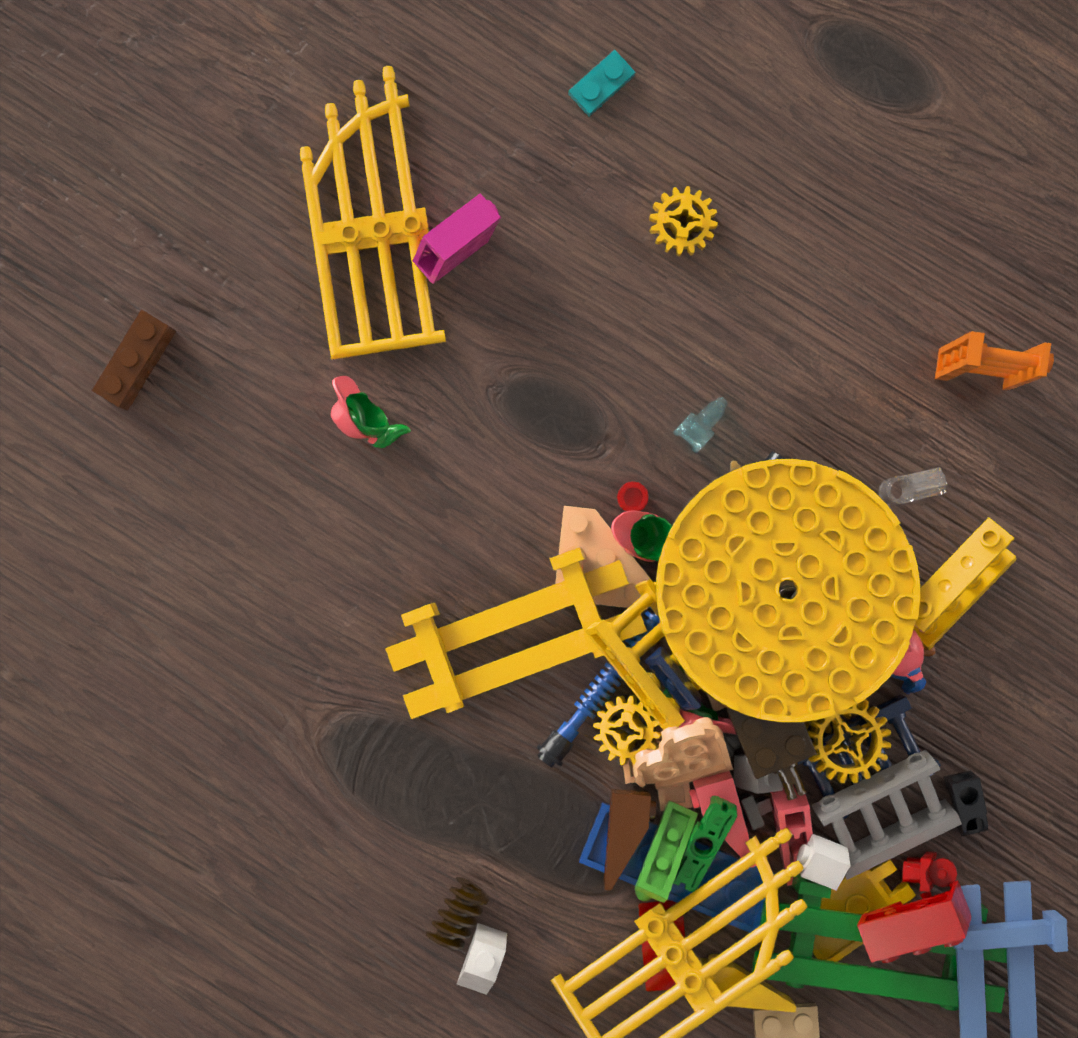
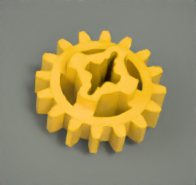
M686 186L684 193H679L677 187H674L671 197L665 192L661 195L663 204L654 203L653 209L658 214H650L649 221L656 223V225L650 228V233L659 234L655 243L658 245L665 242L667 244L665 247L666 253L673 247L676 248L677 256H681L683 249H687L691 256L695 252V246L701 250L705 249L706 244L703 239L712 241L714 234L709 229H716L718 226V222L711 220V218L716 216L717 210L708 209L712 200L708 198L702 201L700 199L701 190L692 195L690 194V186ZM680 202L677 209L665 212L669 206ZM692 204L700 210L702 215H699L695 212V210L692 208ZM682 215L686 216V221L689 222L685 228L680 227L681 223L678 221ZM664 228H669L675 235V239L670 237ZM702 231L698 237L687 241L689 234Z
M619 696L616 698L617 705L612 701H607L605 705L608 711L601 710L597 712L602 721L593 723V727L600 729V734L594 736V740L603 741L599 751L609 750L608 760H615L619 756L620 765H625L630 758L634 765L636 763L635 755L638 752L648 749H659V745L654 740L655 738H661L662 735L660 731H656V726H659V724L641 702L637 704L636 696H629L627 703L624 696ZM624 709L619 720L611 721L615 713ZM639 713L645 719L647 726H644L642 721L639 719ZM629 724L630 729H634V731L639 733L628 736L626 731L618 727ZM610 734L617 741V746L611 740ZM646 739L642 747L633 751L636 741Z

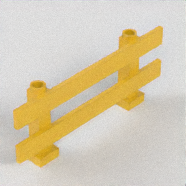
M582 547L549 558L553 570L561 569L565 581L438 629L433 618L439 615L436 603L401 614L405 627L413 625L416 637L385 648L392 669L395 672L426 660L434 682L432 685L403 695L411 719L440 708H445L446 713L465 707L462 701L464 699L591 652L595 658L603 656L602 652L584 630L592 623L602 620L593 597L629 584L621 560L584 573L580 561L586 559ZM574 604L583 627L582 629L459 675H454L446 652ZM621 614L608 618L605 621L612 623ZM641 614L620 632L619 638L621 641L647 632Z

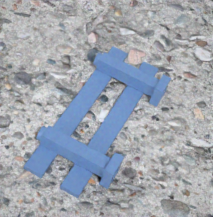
M1029 880L1003 882L1005 922L982 924L980 886L978 884L961 886L972 918L966 938L963 939L962 943L953 946L956 949L960 1038H987L983 949L1006 948L1010 1038H1038L1033 945L1046 944L1054 952L1068 951L1067 919L1056 910L1042 911L1043 919L1032 920L1031 882Z

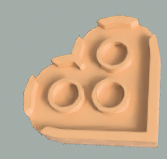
M708 717L700 718L693 724L681 728L674 726L664 729L661 732L662 740L659 743V749L638 752L635 755L636 763L633 765L636 783L642 788L646 784H655L656 789L670 788L733 770L723 732L718 726L713 725L712 719Z

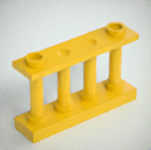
M989 517L920 588L918 620L915 622L914 630L928 650L944 636L1016 561V556L1006 549L1014 540V537Z
M648 579L635 586L641 597L612 623L606 622L603 619L592 623L584 631L664 730L668 727H679L685 721L679 714L680 706L673 697L669 698L659 689V679L653 672H646L639 663L640 657L664 636L661 623L656 625L632 648L626 647L619 638L620 632L649 606L658 616L656 582ZM672 654L670 657H671V658L674 660V662L679 666V663L677 662L676 658H675L674 655ZM690 680V682L697 689V691H699L700 688L692 680Z

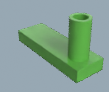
M670 800L666 803L634 888L639 900L646 902L654 898L664 903L668 899L698 813Z

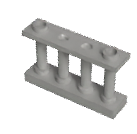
M927 750L914 753L907 759L872 775L869 779H864L833 795L825 796L819 802L811 805L823 826L831 823L840 845L848 847L850 868L845 875L847 880L962 824L958 814L946 799L939 801L929 775L939 771L940 767ZM918 781L928 807L911 815L900 789ZM889 795L899 821L882 829L872 803ZM860 809L871 835L853 843L843 817Z

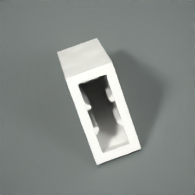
M477 923L457 985L487 995L496 981L506 952L507 933Z

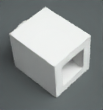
M812 834L807 845L802 844L798 851L797 861L799 860L804 867L801 877L834 890L838 889L850 868L848 847Z

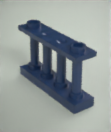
M899 694L875 706L879 709L875 719L883 716L889 724H893L908 756L920 753L904 720L906 717L905 712L912 709L907 697ZM860 715L845 721L848 727L862 726L867 723ZM831 728V733L827 734L824 732L823 746L834 735L833 728ZM843 730L845 740L841 742L840 746L842 745V743L848 746V740H850V738L853 737V735H850L846 733L845 730ZM871 733L865 739L868 747L871 744ZM882 748L881 752L886 754L884 748ZM847 752L837 753L842 765L854 763ZM807 758L797 762L798 765L803 763L804 766H808L823 798L835 794L825 771L819 773L815 769L819 760L810 762ZM880 758L876 760V763L881 767L880 771L892 766L889 758L886 761ZM933 758L938 763V765L941 766L939 761ZM859 772V773H858V776H859L858 782L864 780L863 777H862V775H861V773Z

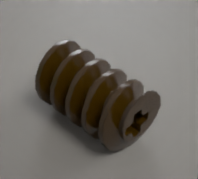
M456 877V880L462 885L461 888L452 886L449 889L456 896L455 899L445 898L443 900L448 905L449 910L439 909L437 912L443 918V921L433 920L431 922L437 929V932L426 931L425 934L430 940L442 947L462 950L465 946L463 939H468L471 935L469 928H473L477 924V919L474 916L482 915L483 908L480 905H487L489 897L473 882L462 877Z

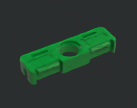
M718 796L710 798V805L700 822L697 821L691 832L673 884L679 886L680 883H684L686 890L691 892L697 890L737 818V806ZM699 838H708L713 845L707 850H700L694 843Z

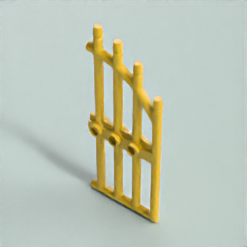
M392 66L383 67L386 101L372 107L368 106V100L365 96L366 87L363 80L354 81L353 91L356 96L357 114L341 129L337 119L338 111L334 103L326 104L325 115L328 119L329 141L315 166L312 163L313 154L310 147L305 146L300 149L331 360L446 342L444 330L435 331L427 277L412 261L423 236L429 232L425 207L416 209L401 115V109L410 107L408 94L398 96L397 83H395L396 76ZM388 113L404 210L392 213H385L371 126V120ZM360 130L372 216L354 218L343 143L356 131ZM331 161H333L342 220L323 223L317 186ZM409 243L422 333L406 336L403 334L390 245ZM377 247L391 338L373 341L359 250ZM347 252L360 343L348 345L341 344L328 259L330 254Z
M788 828L778 831L774 837L771 836L761 844L755 835L745 842L750 851L749 853L707 881L697 890L690 893L668 910H665L662 904L659 903L634 921L639 928L637 932L569 980L565 981L561 974L550 980L587 1038H623L676 1000L685 996L695 1012L658 1037L682 1038L794 959L790 950L781 952L775 959H771L779 929L793 920L796 915L802 914L808 906L803 899L792 903L789 908L779 912L778 888L790 881L791 877H796L800 874L804 867L798 860L789 864L785 870L782 869L773 875L766 857L779 848L780 844L786 843L793 836ZM756 864L763 883L684 938L674 921ZM765 898L767 921L703 965L692 949ZM648 941L658 957L583 1009L573 992L639 945ZM762 941L754 972L722 993L711 976ZM666 968L676 985L601 1036L591 1019Z

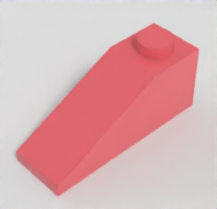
M730 771L692 781L694 789L689 790L694 809L700 808L703 816L710 805V798L712 796H718L737 806V818L725 841L741 858L750 851L745 842L750 839Z
M794 784L792 786L797 796L795 799L787 800L784 788L782 791L770 792L771 803L774 808L772 812L776 833L784 828H788L793 835L789 841L779 845L784 870L789 864L797 861L800 847L802 844L807 845L813 834L809 802L805 794L802 796L797 794ZM793 877L786 883L787 886L792 885Z

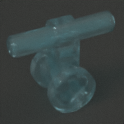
M719 397L715 401H711L697 416L691 412L673 433L676 436H682L693 447L691 450L696 454L715 434L711 428L724 415L728 404L727 400Z

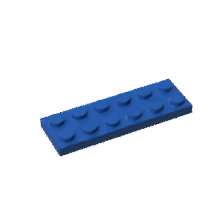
M605 802L601 804L579 858V863L603 873L605 871L610 805ZM649 821V829L620 875V880L636 886L658 824ZM697 840L694 843L700 850L711 848V846ZM719 850L699 887L740 858ZM757 866L747 869L692 909L714 918L763 883ZM680 883L679 886L673 884L668 899L678 903L692 892L685 889L684 883ZM764 898L728 924L751 933L759 927L763 901L766 899Z

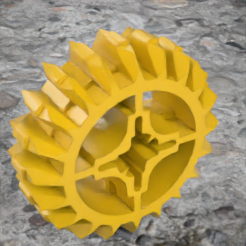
M863 700L858 706L855 704L830 717L818 719L817 721H807L809 725L814 726L813 731L807 730L809 737L813 739L812 744L817 755L809 757L808 760L810 762L820 760L816 764L815 769L821 773L827 768L826 777L832 780L838 772L837 778L840 783L846 782L848 774L853 783H858L859 772L864 778L869 779L871 776L868 768L871 767L879 771L881 767L875 761L878 758L884 761L888 759V756L882 753L881 749L891 748V743L883 741L882 737L891 735V730L880 729L881 726L885 725L887 719L883 716L875 719L879 709L873 706L867 711L869 701ZM847 713L858 714L867 723L862 726L848 727L840 715ZM832 721L834 735L823 746L824 731ZM843 730H845L846 733L853 735V737L850 738V746L852 749H850L849 746L843 743L840 746L841 742L845 740ZM871 733L869 750L862 757L861 743ZM847 752L854 763L848 765L836 764L827 756L832 753Z

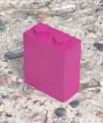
M481 193L423 236L412 261L432 284L436 283L488 243L501 219L498 209L491 201L486 200Z

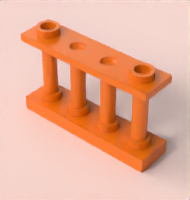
M971 331L939 348L935 379L948 381L968 372L1004 378L1002 390H1011L1047 377V373H1050L1054 362V355L1050 353L1051 343L1044 342L1024 352L988 347L987 343H983L985 333Z

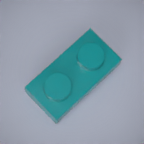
M613 50L568 91V95L590 117L635 76L636 72L616 50Z

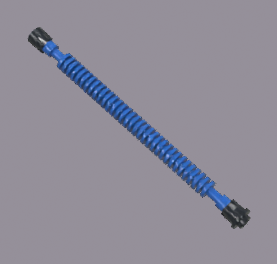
M771 451L764 461L784 458ZM648 611L644 614L649 618L648 620L643 618L647 632L634 636L632 640L630 638L626 639L625 641L629 643L626 647L632 648L660 623L654 611L653 614ZM608 662L604 666L609 670L607 672L604 669L599 671L603 678L598 675L594 678L599 683L597 685L594 682L589 684L593 688L592 691L588 688L585 689L584 692L589 696L585 697L581 694L579 698L583 703L581 704L579 701L574 703L578 710L568 722L564 721L558 730L554 729L543 744H538L537 749L540 751L538 757L548 766L553 767L555 763L560 767L564 763L562 761L574 745L572 741L579 734L577 731L588 716L594 720L596 715L592 711H601L597 704L599 703L604 707L606 702L602 698L605 697L607 700L611 698L607 693L608 690L613 694L615 693L616 689L612 685L615 684L617 687L621 685L617 680L618 677L622 679L621 676Z

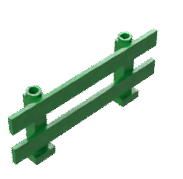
M801 874L793 877L792 886L798 893L797 900L803 899L808 907L802 914L796 915L793 920L779 929L792 932L789 950L793 954L794 959L767 978L768 980L782 981L794 988H804V985L934 1003L947 1010H959L956 949L953 946L945 947L942 944L931 947L932 949L928 951L946 954L942 977L813 959L812 952L815 935L863 942L857 927L862 914L821 909L822 898L830 899L832 889L801 877ZM766 900L763 901L760 926L767 921ZM779 902V912L789 908L791 904ZM981 903L982 921L986 922L988 909ZM1006 948L983 949L984 960L1007 963ZM755 950L751 973L755 969L759 954L758 950ZM772 953L771 959H775L779 953ZM985 984L986 1011L1002 1012L1006 990L1004 986Z

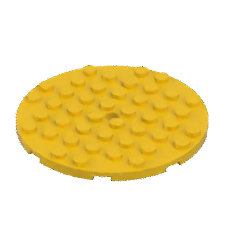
M799 459L760 461L742 466L714 480L702 489L677 517L665 540L658 563L656 577L658 616L663 634L677 662L689 678L714 700L739 713L762 720L775 722L813 721L836 715L865 700L878 690L900 664L910 645L909 641L919 615L920 578L918 565L912 545H909L896 515L873 490L861 481L843 471H837L830 467L816 464L817 462ZM790 581L795 585L796 594L792 599L781 597L779 593L781 582Z

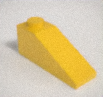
M710 954L708 959L700 958V962L705 965L718 956V954ZM731 962L712 975L711 978L723 993L751 973L736 963ZM765 981L728 1005L729 1007L796 1013V1005L792 998Z

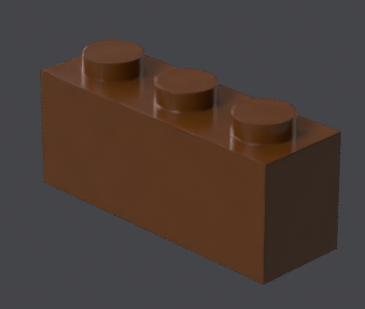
M141 309L91 391L117 407L128 411L176 333V330Z

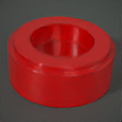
M627 482L621 486L617 493L618 505L625 512L641 511L646 507L649 500L647 489L639 482Z

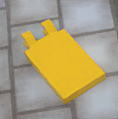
M889 859L848 880L844 876L838 889L831 890L830 899L822 898L820 908L863 915L899 901L903 905L913 899L916 894L907 882H901L891 891L883 879L893 874L897 868ZM815 935L813 954L820 960L838 962L864 943Z

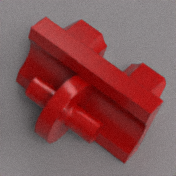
M926 851L921 858L907 857V861L903 862L902 881L920 883V891L930 892L934 885L948 887L949 883L956 880L958 873L952 861L946 858L936 859L937 852Z

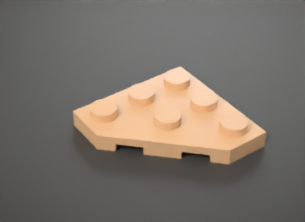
M564 506L558 555L582 547L586 557L585 560L580 561L584 573L621 560L629 584L593 598L597 605L629 608L641 597L635 586L651 578L635 558L625 552L623 547L618 544L611 528L596 509ZM561 569L556 572L555 584L565 581Z

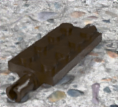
M725 706L755 779L771 773H777L787 795V800L797 798L792 786L793 784L798 795L806 794L807 790L804 788L796 765H798L797 762L817 755L804 723L762 720L744 715Z

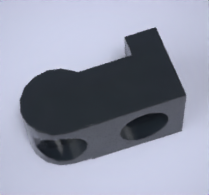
M971 770L944 776L945 786L949 791L952 807L962 823L957 826L961 836L988 831L987 810L980 778Z

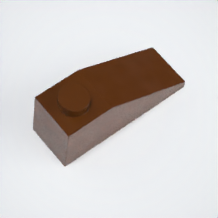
M611 789L603 883L604 889L607 891L613 889L649 829V820H655L656 801H651L649 792Z

